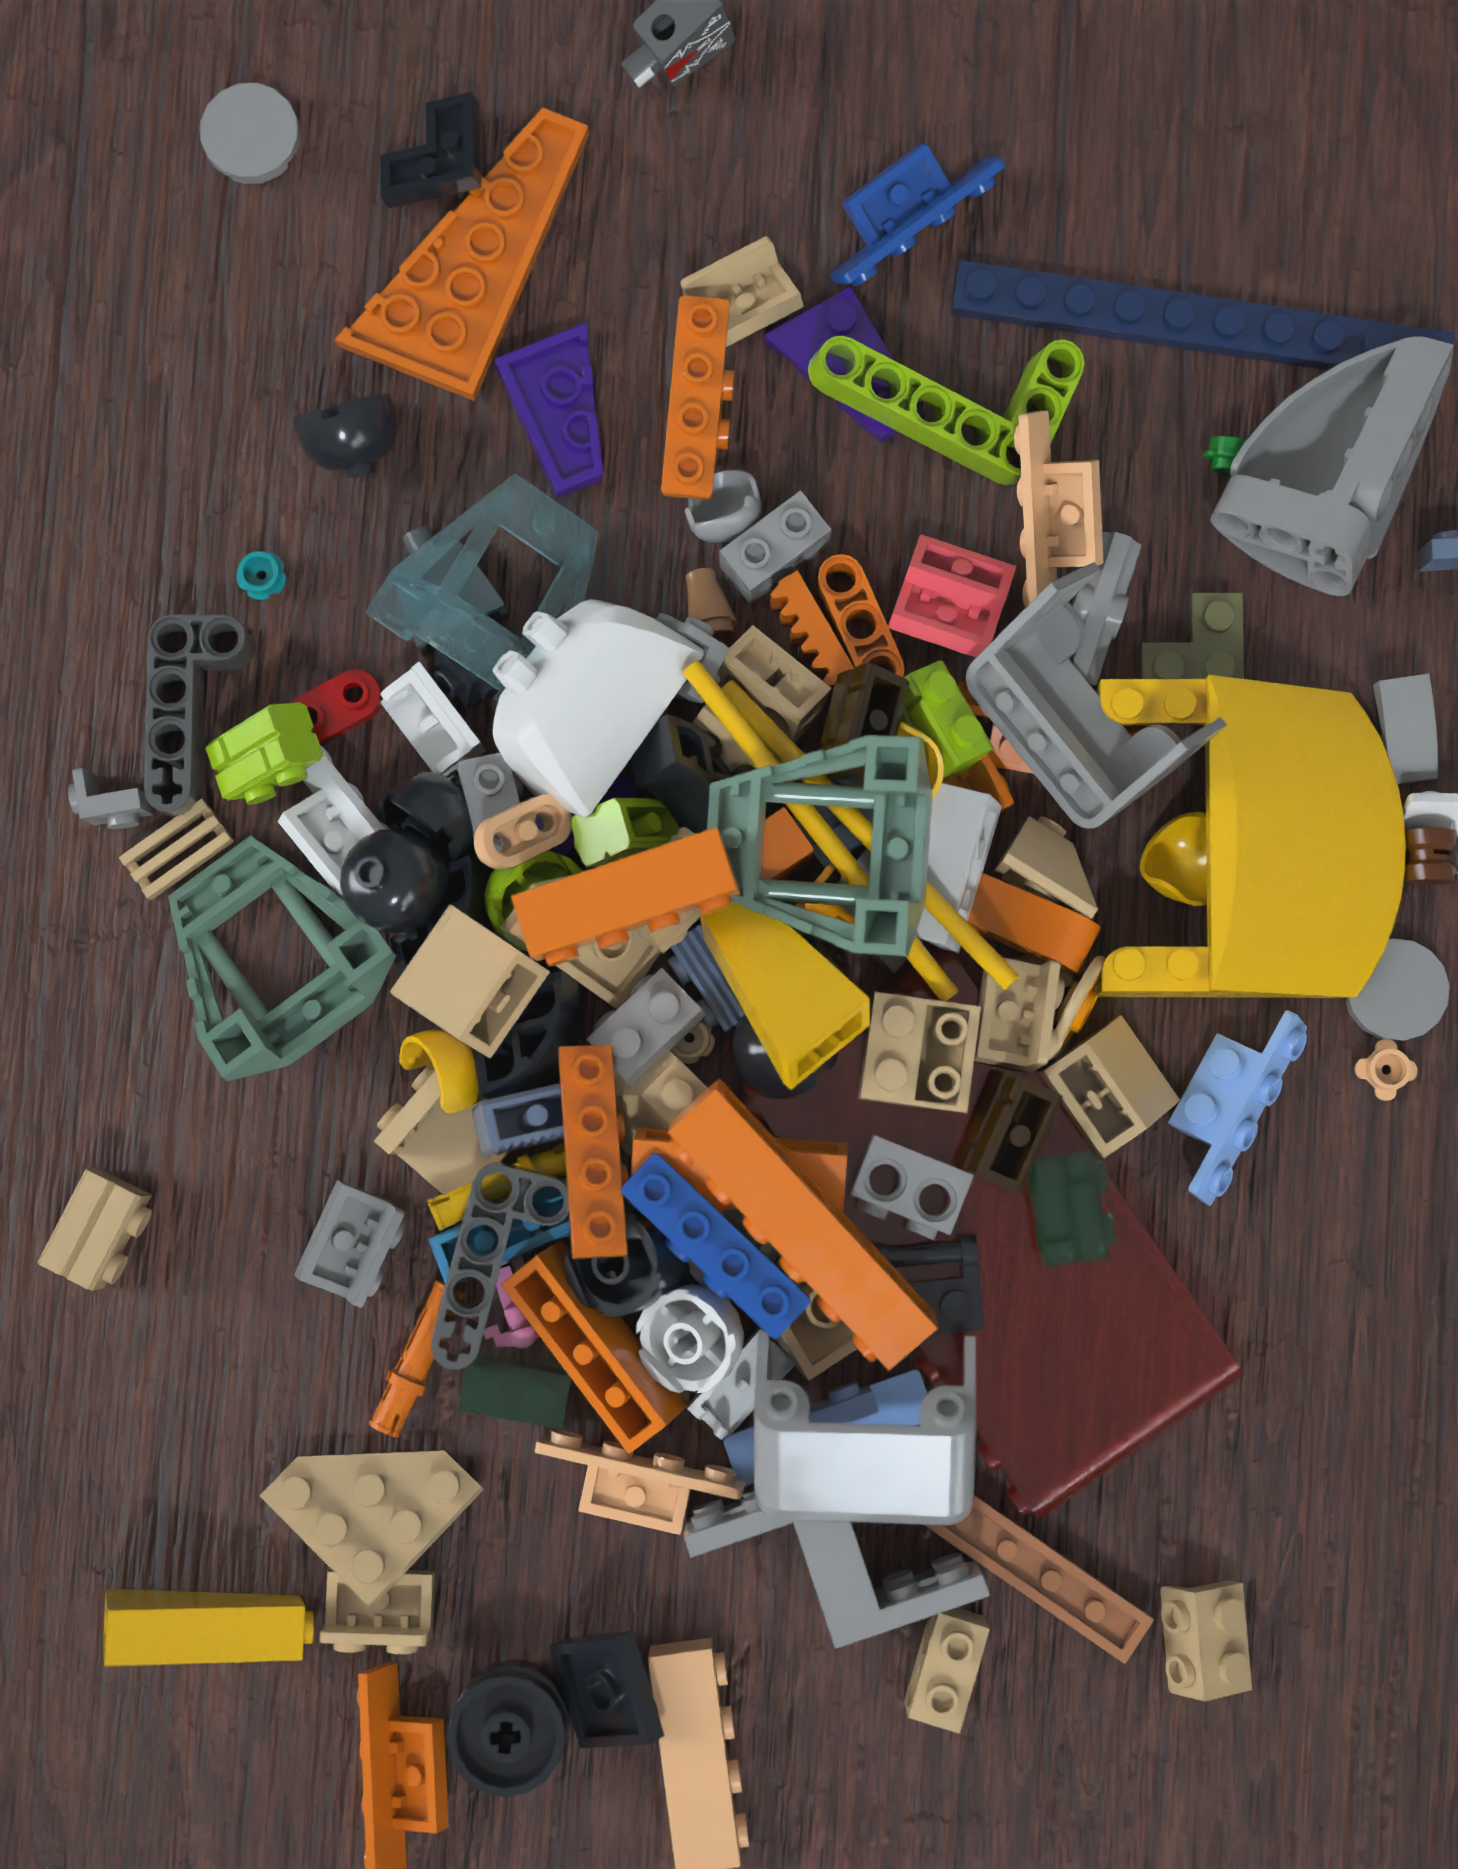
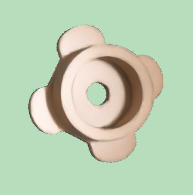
M1391 1039L1379 1040L1375 1045V1051L1369 1057L1359 1059L1354 1067L1356 1076L1360 1079H1366L1375 1089V1096L1383 1101L1394 1099L1397 1089L1403 1087L1408 1081L1414 1080L1417 1076L1416 1064L1410 1061L1403 1052L1397 1050L1396 1042ZM1384 1065L1390 1067V1073L1387 1075L1383 1074L1381 1070Z

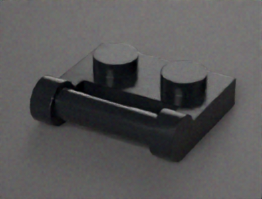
M975 1234L959 1235L958 1241L886 1247V1242L873 1243L895 1268L960 1262L961 1276L908 1282L936 1312L938 1329L931 1335L985 1330L979 1276V1254Z

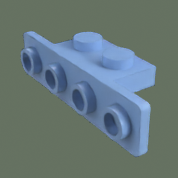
M1289 1010L1284 1012L1262 1054L1217 1033L1168 1121L1173 1128L1211 1146L1188 1188L1192 1195L1209 1206L1212 1205L1216 1196H1222L1228 1189L1233 1178L1232 1167L1241 1151H1246L1252 1145L1257 1135V1121L1265 1106H1271L1279 1096L1283 1083L1281 1077L1289 1062L1297 1060L1305 1048L1307 1026L1297 1014Z
M917 1369L908 1370L859 1388L857 1382H852L829 1391L830 1399L811 1406L809 1405V1422L915 1426L920 1424V1406L927 1391ZM754 1426L727 1435L724 1438V1446L732 1469L737 1472L736 1479L746 1481L745 1487L754 1484Z

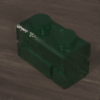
M1080 1151L1036 1158L1027 1180L1040 1264L1048 1267L1109 1258L1108 1245L1116 1244V1230L1112 1214L1103 1213L1099 1192L1108 1191L1107 1174L1103 1160L1094 1161L1093 1151Z
M477 1354L475 1360L468 1367H465L458 1411L481 1415L483 1411H486L489 1417L563 1429L567 1422L574 1381L563 1368Z

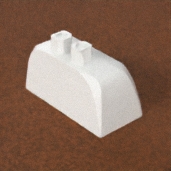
M593 599L579 603L557 619L546 613H533L524 625L522 634L536 647L527 659L518 652L510 650L502 655L493 668V673L506 687L499 697L493 722L494 741L502 757L535 797L550 794L568 812L581 817H586L592 813L687 680L682 672L696 660L700 661L704 656L702 648L657 620L628 607Z

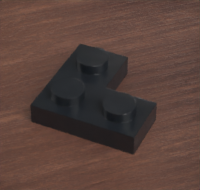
M472 92L426 102V144L380 155L381 199L388 208L481 188L478 101Z

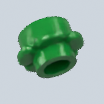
M1229 436L1211 437L1209 449L1204 451L1202 455L1204 459L1211 462L1210 470L1216 473L1231 475V464L1246 440Z

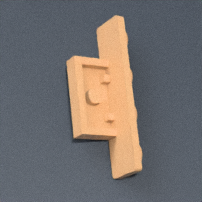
M1047 410L1020 414L1018 418L1019 424L1014 434L1015 448L1021 459V477L1017 485V497L1019 504L1023 507L1024 529L1020 536V550L1022 556L1026 558L1027 579L1023 585L1022 592L1025 607L1051 582L1057 580L1056 567H1084L1093 562L1097 566L1104 564L1099 460L1051 462L1049 413Z
M554 1429L551 1436L543 1435L536 1442L535 1453L588 1465L578 1511L681 1535L683 1531L691 1489L741 1500L746 1481L735 1478L737 1472L730 1468L706 1465L705 1471L684 1467L685 1459L671 1454L655 1453L653 1459L633 1455V1452L628 1454L621 1443L604 1441L602 1447L582 1443L583 1436L571 1431Z

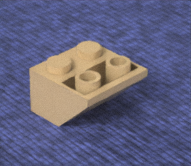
M450 904L390 993L460 1041L491 1059L550 971Z
M874 992L870 1002V1026L867 1027L857 1099L967 1113L981 1007Z
M1122 1015L1036 1072L1047 1089L1063 1096L1059 1108L1094 1158L1104 1159L1148 1129L1180 1101Z

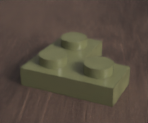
M1192 593L1188 597L1189 643L1142 642L1139 646V679H1206L1208 675L1244 679L1243 593Z

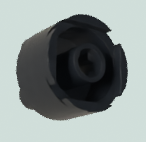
M634 1205L624 1206L626 1256L572 1259V1247L570 1251L565 1253L564 1267L570 1288L581 1303L588 1308L594 1307L605 1313L603 1315L617 1317L647 1309L657 1302L663 1294L680 1287L689 1276V1263L682 1261L666 1246L664 1241L667 1237Z

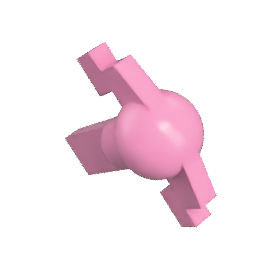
M507 1266L499 1271L496 1289L510 1331L500 1334L496 1324L485 1328L483 1335L485 1340L493 1338L496 1348L516 1347L523 1349L531 1346L540 1336L501 1286L505 1280L513 1275L510 1266Z

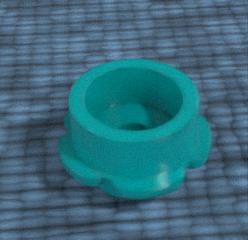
M251 552L239 564L236 574L237 583L242 590L248 591L249 597L256 600H266L270 597V594H278L285 586L284 563L274 553ZM261 571L266 572V578L263 580H259L257 577Z

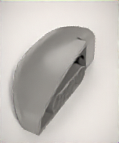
M1426 337L1404 338L1374 348L1338 364L1287 397L1263 420L1234 458L1230 469L1231 478L1210 519L1212 525L1235 546L1273 571L1329 595L1346 596L1350 594L1366 559L1376 556L1407 486L1445 388L1452 366L1454 345Z

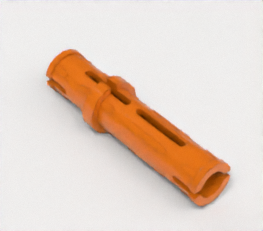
M435 1280L434 1287L395 1370L389 1369L385 1378L389 1383L372 1419L368 1423L369 1426L386 1435L390 1432V1435L395 1438H399L417 1395L423 1396L427 1388L424 1380L434 1360L431 1351V1341L446 1287L445 1283ZM455 1288L457 1297L462 1301L466 1293ZM448 1309L447 1311L448 1316L455 1315L451 1310Z

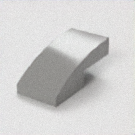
M1429 673L1376 682L1373 687L1382 732L1380 738L1391 761L1397 784L1404 785L1437 779V730Z

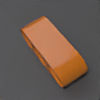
M839 554L831 556L823 562L819 569L816 590L830 626L853 667L866 662L883 664L889 667L893 673L903 677L905 668L902 657L863 568L856 559L849 555ZM842 573L851 578L854 586L847 592L839 593L830 589L826 580L833 574ZM857 618L865 619L872 625L874 632L868 638H855L847 631L846 625L848 622Z
M982 873L967 921L980 935L1042 962H1047L1048 960L1060 962L1061 970L1074 975H1078L1101 929L1097 923L1075 911Z

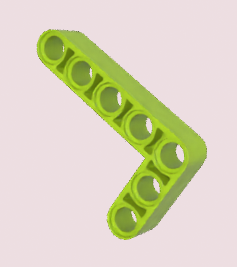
M834 336L827 340L810 360L808 374L813 386L822 393L996 483L1014 485L1021 477V469L1013 467L1008 462L1006 450L1007 447L1016 450L1014 434L1019 424V415L1027 413V403L1036 405L1040 411L1047 410L1049 413L1051 444L1081 378L1085 363L1081 350L1073 342L1063 339L1055 340L1048 344L1028 362L1003 417L846 336ZM827 355L837 356L843 361L846 368L845 375H837L829 370L826 365ZM1048 358L1055 360L1060 365L1062 379L1050 373L1047 368ZM872 379H881L887 383L890 388V399L880 398L874 393L871 385ZM917 402H925L931 406L935 415L934 422L924 421L919 416L916 407ZM962 425H969L976 430L979 438L978 446L971 445L965 441L961 431Z

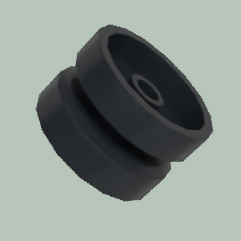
M510 1659L492 1663L472 1677L451 1713L447 1732L450 1758L465 1781L482 1793L510 1797L529 1793L548 1780L561 1760L571 1720L562 1687L555 1676L536 1663ZM502 1722H512V1731L507 1730Z

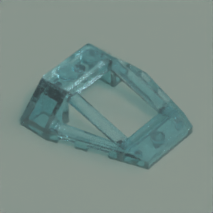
M516 473L394 567L364 612L407 642L414 636H418L499 690L494 697V700L497 702L506 687L493 673L494 666L502 655L510 650L518 652L527 659L536 647L524 635L522 638H519L458 597L499 526L561 568L536 611L549 614L555 619L563 605L564 608L561 615L585 601L599 532ZM475 526L440 586L420 579Z

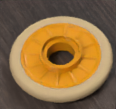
M1103 956L1094 958L1081 980L1073 983L1060 1006L1054 1021L1057 1023L1055 1030L1058 1032V1043L1053 1059L1062 1053L1073 1033L1078 1034L1081 1031L1099 996L1096 987L1101 980V970L1105 961Z

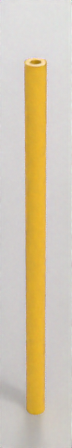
M696 660L690 664L682 674L757 769L769 765H779V761L701 662ZM785 803L849 885L869 886L870 877L813 805ZM915 935L909 955L906 958L939 1000L946 1002L959 990Z
M734 680L729 681L721 688L757 735L784 763L802 758L805 755ZM824 775L801 779L803 783L834 785ZM827 806L871 852L873 824L858 808ZM927 881L924 908L1004 991L1008 990L1020 978V975Z

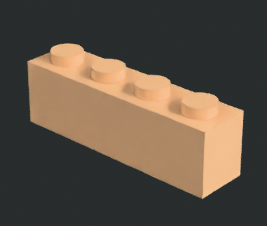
M712 1637L650 1646L648 1660L653 1699L657 1704L658 1715L665 1735L659 1739L675 1868L728 1869L740 1867V1848L749 1847V1835L746 1814H736L733 1794L742 1793L739 1761L738 1759L728 1760L726 1740L735 1739L731 1705L721 1707L719 1686L728 1685L724 1652L714 1653Z

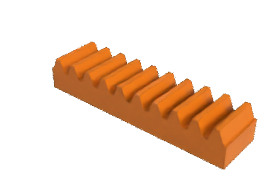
M797 570L778 581L777 587L770 594L771 610L782 609L779 622L781 627L793 626L790 630L789 641L792 645L803 643L800 648V660L802 662L814 660L810 671L818 678L825 677L822 681L832 688L829 694L832 695L837 674L849 669L854 670V667Z

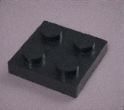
M633 1631L564 1638L549 1646L580 1749L650 1745L665 1736L658 1715L657 1704L653 1699L643 1666L642 1655L637 1646Z

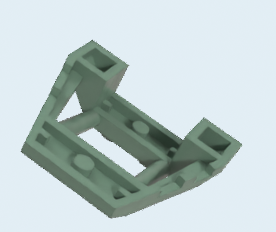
M864 736L832 749L818 750L805 754L802 758L776 766L769 765L710 783L707 830L717 827L721 832L741 892L739 895L730 897L731 902L760 914H765L853 953L909 955L925 907L932 810V792L923 738ZM865 766L864 787L788 782ZM766 802L874 809L869 886L761 879ZM783 902L856 906L855 924Z
M252 836L247 837L168 896L179 950L184 953L189 979L186 980L189 998L194 1001L198 1022H195L197 1037L221 1077L226 1081L286 1067L294 1063L373 1004L396 958V954L380 931L359 921L345 905L343 899ZM272 888L329 968L269 1012L212 931L268 889ZM302 894L345 931L336 938H333ZM205 958L241 1007L225 1020Z

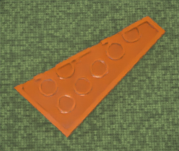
M542 107L503 151L504 156L484 178L481 177V188L469 190L470 194L454 212L450 210L399 267L400 272L380 294L376 292L364 306L366 310L349 329L345 327L334 339L337 346L475 401L589 137L588 125Z

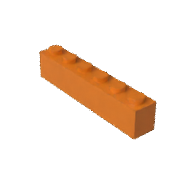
M720 1078L671 1121L668 1133L672 1139L669 1141V1144L678 1157L688 1165L696 1162L709 1176L706 1184L711 1192L723 1204L728 1205L731 1201L746 1216L742 1221L749 1233L759 1243L765 1244L769 1241L782 1255L779 1262L787 1274L799 1284L805 1280L818 1294L815 1300L820 1309L830 1320L835 1323L842 1320L854 1332L855 1335L852 1336V1341L869 1361L874 1362L878 1358L890 1370L938 1329L937 1316L934 1309Z

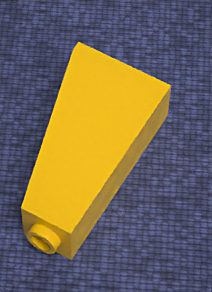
M731 902V907L702 916L700 913L704 941L780 1078L790 1090L870 1026L869 997L788 924L734 902Z
M106 1589L103 1630L104 1666L303 1660V1644H312L313 1611H305V1604L300 1595Z

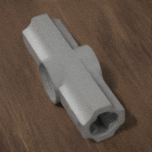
M1102 531L1104 564L1098 565L1100 571L1073 597L1071 606L1083 621L1085 636L1080 648L1069 659L1093 689L1097 685L1111 639L1114 640L1117 636L1129 601V597L1125 595L1134 574L1142 545L1133 540L1132 537L1118 532Z

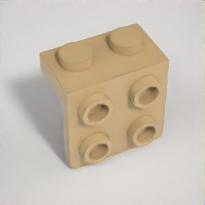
M432 1063L412 1083L411 1087L417 1092L404 1107L396 1103L380 1119L377 1127L382 1132L374 1140L389 1155H398L441 1194L474 1181L477 1173L485 1165L501 1162L508 1154L503 1152L499 1156L494 1154L490 1158L482 1155L472 1115V1108L476 1104L452 1114L446 1113L441 1108L439 1081ZM482 1097V1098L480 1099V1101H484V1100H488V1099Z

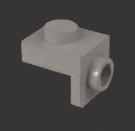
M85 768L72 770L74 784H69L68 797L74 814H79L81 820L94 826L107 823L108 829H124L139 825L138 818L154 815L153 808L145 797V792L139 788L99 794L97 777L94 773Z

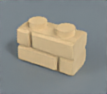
M86 1168L37 1263L88 1290L103 1289L107 1283L113 1285L119 1279L127 1264L128 1257L123 1255L122 1252L130 1237H139L150 1220L152 1210L146 1208L152 1195L102 1169Z

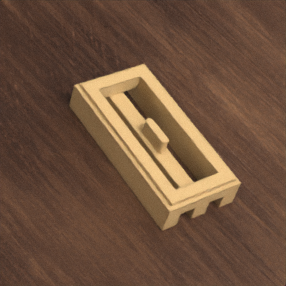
M200 799L190 811L176 816L118 858L129 869L134 881L141 886V891L146 898L153 900L235 841L204 799ZM204 816L206 819L204 822L142 866L139 865L138 862ZM211 831L216 833V838L154 882H151L148 878L153 872Z

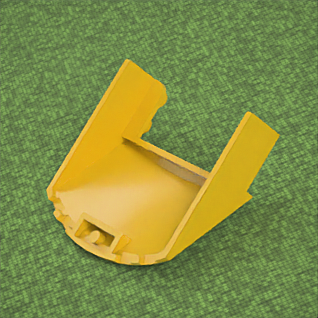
M1208 675L1206 679H1100L1096 693L1100 696L1101 709L1107 718L1117 724L1206 726L1221 717L1227 726L1205 744L1207 947L1128 946L1118 948L1109 954L1103 963L1101 982L1096 987V991L1099 992L1098 997L1356 998L1372 976L1394 928L1405 874L1406 840L1401 798L1391 761L1377 730L1353 694L1350 692Z

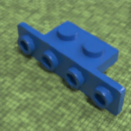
M927 143L916 146L841 202L867 246L829 274L832 281L836 284L851 283L853 286L867 281L878 271L876 263L888 254L895 257L910 249L918 241L915 234L928 224L933 228L944 223L957 212L954 205L967 195L970 198H975L990 189L996 183L994 175L1006 167L1002 158H984L953 182L949 183Z
M659 1153L652 1154L621 1188V1193L667 1237L664 1243L678 1258L686 1263L689 1260L695 1263L705 1273L702 1279L714 1293L724 1300L729 1296L772 1338H779L811 1303V1298Z

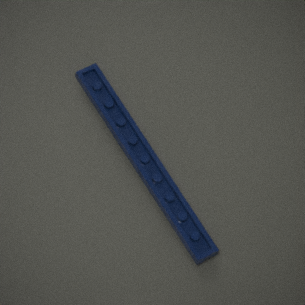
M959 260L950 314L1322 370H1330L1348 359L1404 338L1426 337L1453 344L1455 332L964 260Z

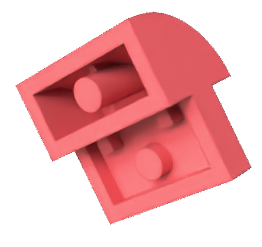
M920 534L888 628L977 658L993 640L1016 566Z

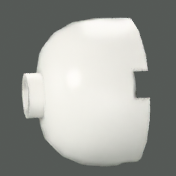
M690 1284L675 1288L663 1294L652 1306L644 1309L637 1322L636 1334L640 1332L642 1349L638 1351L641 1363L655 1381L670 1391L682 1393L684 1390L698 1391L697 1393L707 1392L731 1373L742 1353L744 1331L739 1314L728 1299H722L709 1287Z

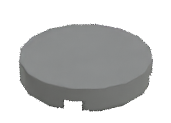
M238 83L220 91L207 104L200 121V141L211 164L219 172L221 171L224 175L230 176L232 180L242 184L265 183L280 176L289 167L288 163L292 160L294 153L297 155L301 145L300 124L290 102L276 89L260 83Z
M1393 938L1388 940L1379 963L1356 998H1346L1347 1001L1345 1003L1349 1015L1365 1032L1378 1039L1404 1041L1424 1035L1439 1023L1448 1006L1450 984L1444 966L1431 950L1415 941Z

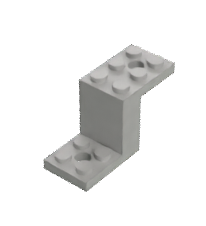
M754 1486L744 1491L743 1500L724 1506L722 1499L713 1500L693 1508L694 1516L686 1519L684 1540L690 1558L794 1523L835 1649L990 1596L983 1574L975 1560L969 1556L963 1558L960 1552L937 1558L931 1563L933 1569L913 1575L910 1569L890 1574L882 1579L883 1586L874 1589L851 1521L773 1518L764 1513L756 1501Z

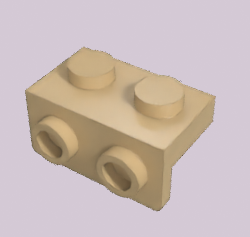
M767 236L685 277L680 282L684 296L719 298L729 301L726 347L804 307L800 292L778 263L774 244Z
M1003 958L1020 975V978L1008 990L1004 991L983 969L978 1005L981 1007L974 1061L1033 1072L1046 1065L1048 1060L1053 1058L1057 1048L1058 1032L1052 1028L1055 1009H1058L1062 1002L1065 988L1064 979L1059 978L1060 962L1048 960L1042 965Z
M330 1568L327 1572L325 1626L320 1631V1643L334 1644L333 1649L335 1651L346 1653L364 1651L366 1645H386V1651L392 1654H412L418 1652V1646H426L433 1635L435 1571L407 1570L389 1591L370 1608Z
M1226 1580L1193 1588L1174 1585L1161 1587V1619L1164 1630L1165 1668L1169 1691L1172 1694L1205 1702L1252 1690L1243 1583Z

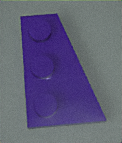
M851 287L766 333L763 342L774 352H780L797 367V371L810 383L808 374L810 360L821 346L834 336L852 338L893 360ZM834 355L826 356V365L829 370L837 375H845L846 368L843 361ZM872 379L871 385L874 393L880 398L890 399V388L887 383L881 379ZM834 399L836 405L878 442L883 443L900 433ZM917 402V412L924 420L925 411L920 403Z
M581 324L495 358L497 373L556 499L602 481L603 467L597 415L595 413L587 324Z

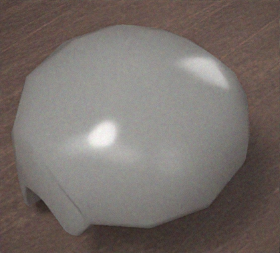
M741 469L723 470L714 474L711 499L688 498L689 507L685 508L690 529L699 539L710 543H730L757 523L762 513V502L756 480L752 474Z

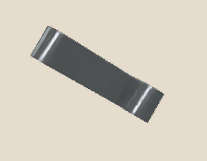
M167 615L156 620L149 630L144 791L149 804L170 818H175L190 811L194 804L202 799L205 670L242 669L250 663L255 654V641L250 632L232 616ZM176 633H187V643L184 648L176 653H168L167 645L170 638ZM227 633H238V642L235 648L228 653H218L217 645L220 638ZM177 682H185L186 692L184 697L177 703H167L166 694L169 687ZM174 732H183L185 742L181 750L174 754H167L165 751L167 738ZM165 766L173 768V774L166 770ZM175 784L183 788L182 794L174 795L171 802L165 798V793L174 791Z
M501 1162L485 1165L477 1173L472 1183L431 1341L433 1357L441 1366L451 1370L468 1367L475 1360L479 1352L513 1218L539 1225L552 1226L560 1223L567 1217L569 1213L567 1184L561 1178ZM491 1173L506 1175L512 1185L510 1196L502 1201L488 1199L482 1191V1181L487 1175ZM553 1186L562 1193L564 1198L563 1204L557 1212L543 1214L534 1207L533 1195L540 1187ZM478 1225H488L497 1232L498 1244L492 1251L486 1253L478 1252L469 1243V1231ZM474 1277L483 1284L485 1295L477 1303H464L456 1295L455 1284L462 1278ZM448 1309L462 1317L480 1318L479 1323L468 1318L463 1341L471 1344V1348L462 1347L459 1354L450 1353V1344L442 1341V1337L450 1338L452 1336L458 1318L457 1315L448 1316Z

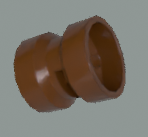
M1449 828L1405 830L1409 862L1405 865L1403 882L1416 885H1440L1457 882V866L1451 861V851L1457 846V831Z

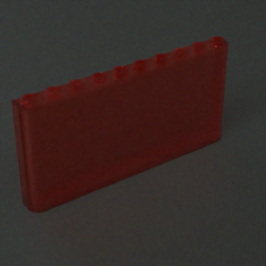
M941 949L933 954L932 957L959 990L946 1002L978 1006L980 991L952 952ZM915 968L879 991L880 993L940 1001ZM866 1028L839 1050L837 1062L831 1071L826 1065L815 1076L818 1084L807 1092L792 1098L769 1099L763 1097L759 1090L754 1088L752 1090L747 1083L742 1085L747 1095L740 1099V1101L760 1123L765 1120L776 1137L848 1143L843 1212L872 1244L886 1242V1247L958 1241L959 1235H976L985 1330L930 1335L918 1345L923 1354L916 1358V1361L933 1385L942 1380L946 1386H962L965 1336H976L975 1429L983 1441L975 1447L993 1473L1001 1467L1013 1483L1005 1491L1023 1517L1033 1512L1038 1520L1244 1376L1240 1365L1060 1106L1056 1111L1021 1193L1018 1194L974 1175L951 1235L938 1231L935 1240L905 1229L908 1218L888 1211L886 1219L883 1220L856 1209L859 1198L848 1193L871 1135L878 1136L970 1173L955 1164V1161L963 1143L968 1142L967 1133L996 1068L999 1067L1046 1088L1035 1071L1026 1072L974 1061L967 1113L857 1099ZM888 1164L876 1166L869 1176L870 1187L878 1195L891 1193L898 1184L897 1172ZM930 1184L921 1191L919 1205L926 1214H938L946 1206V1192L938 1184ZM960 1262L896 1268L907 1281L961 1276Z

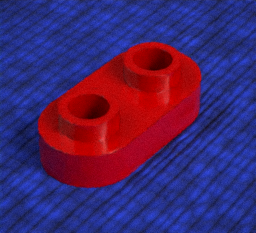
M349 670L300 695L291 703L301 702L307 706L308 711H316L318 713V720L313 725L314 727L311 729V732L317 735L319 744L322 746L374 718L381 709L382 704L380 701L383 700V697L380 695L382 690L379 684L370 674L361 670ZM352 687H361L363 689L362 698L355 703L348 702L346 699L348 690Z

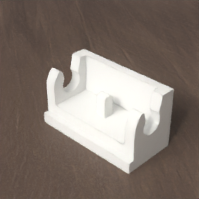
M418 662L411 667L412 669L380 693L383 697L380 703L431 771L450 778V776L458 772L457 765L460 761L476 758L486 750L429 673Z
M760 1327L743 1343L742 1353L731 1373L707 1392L697 1393L688 1403L687 1409L697 1419H703L720 1439L732 1434L754 1410L758 1331L763 1330ZM770 1337L773 1363L772 1380H782L794 1367V1363Z

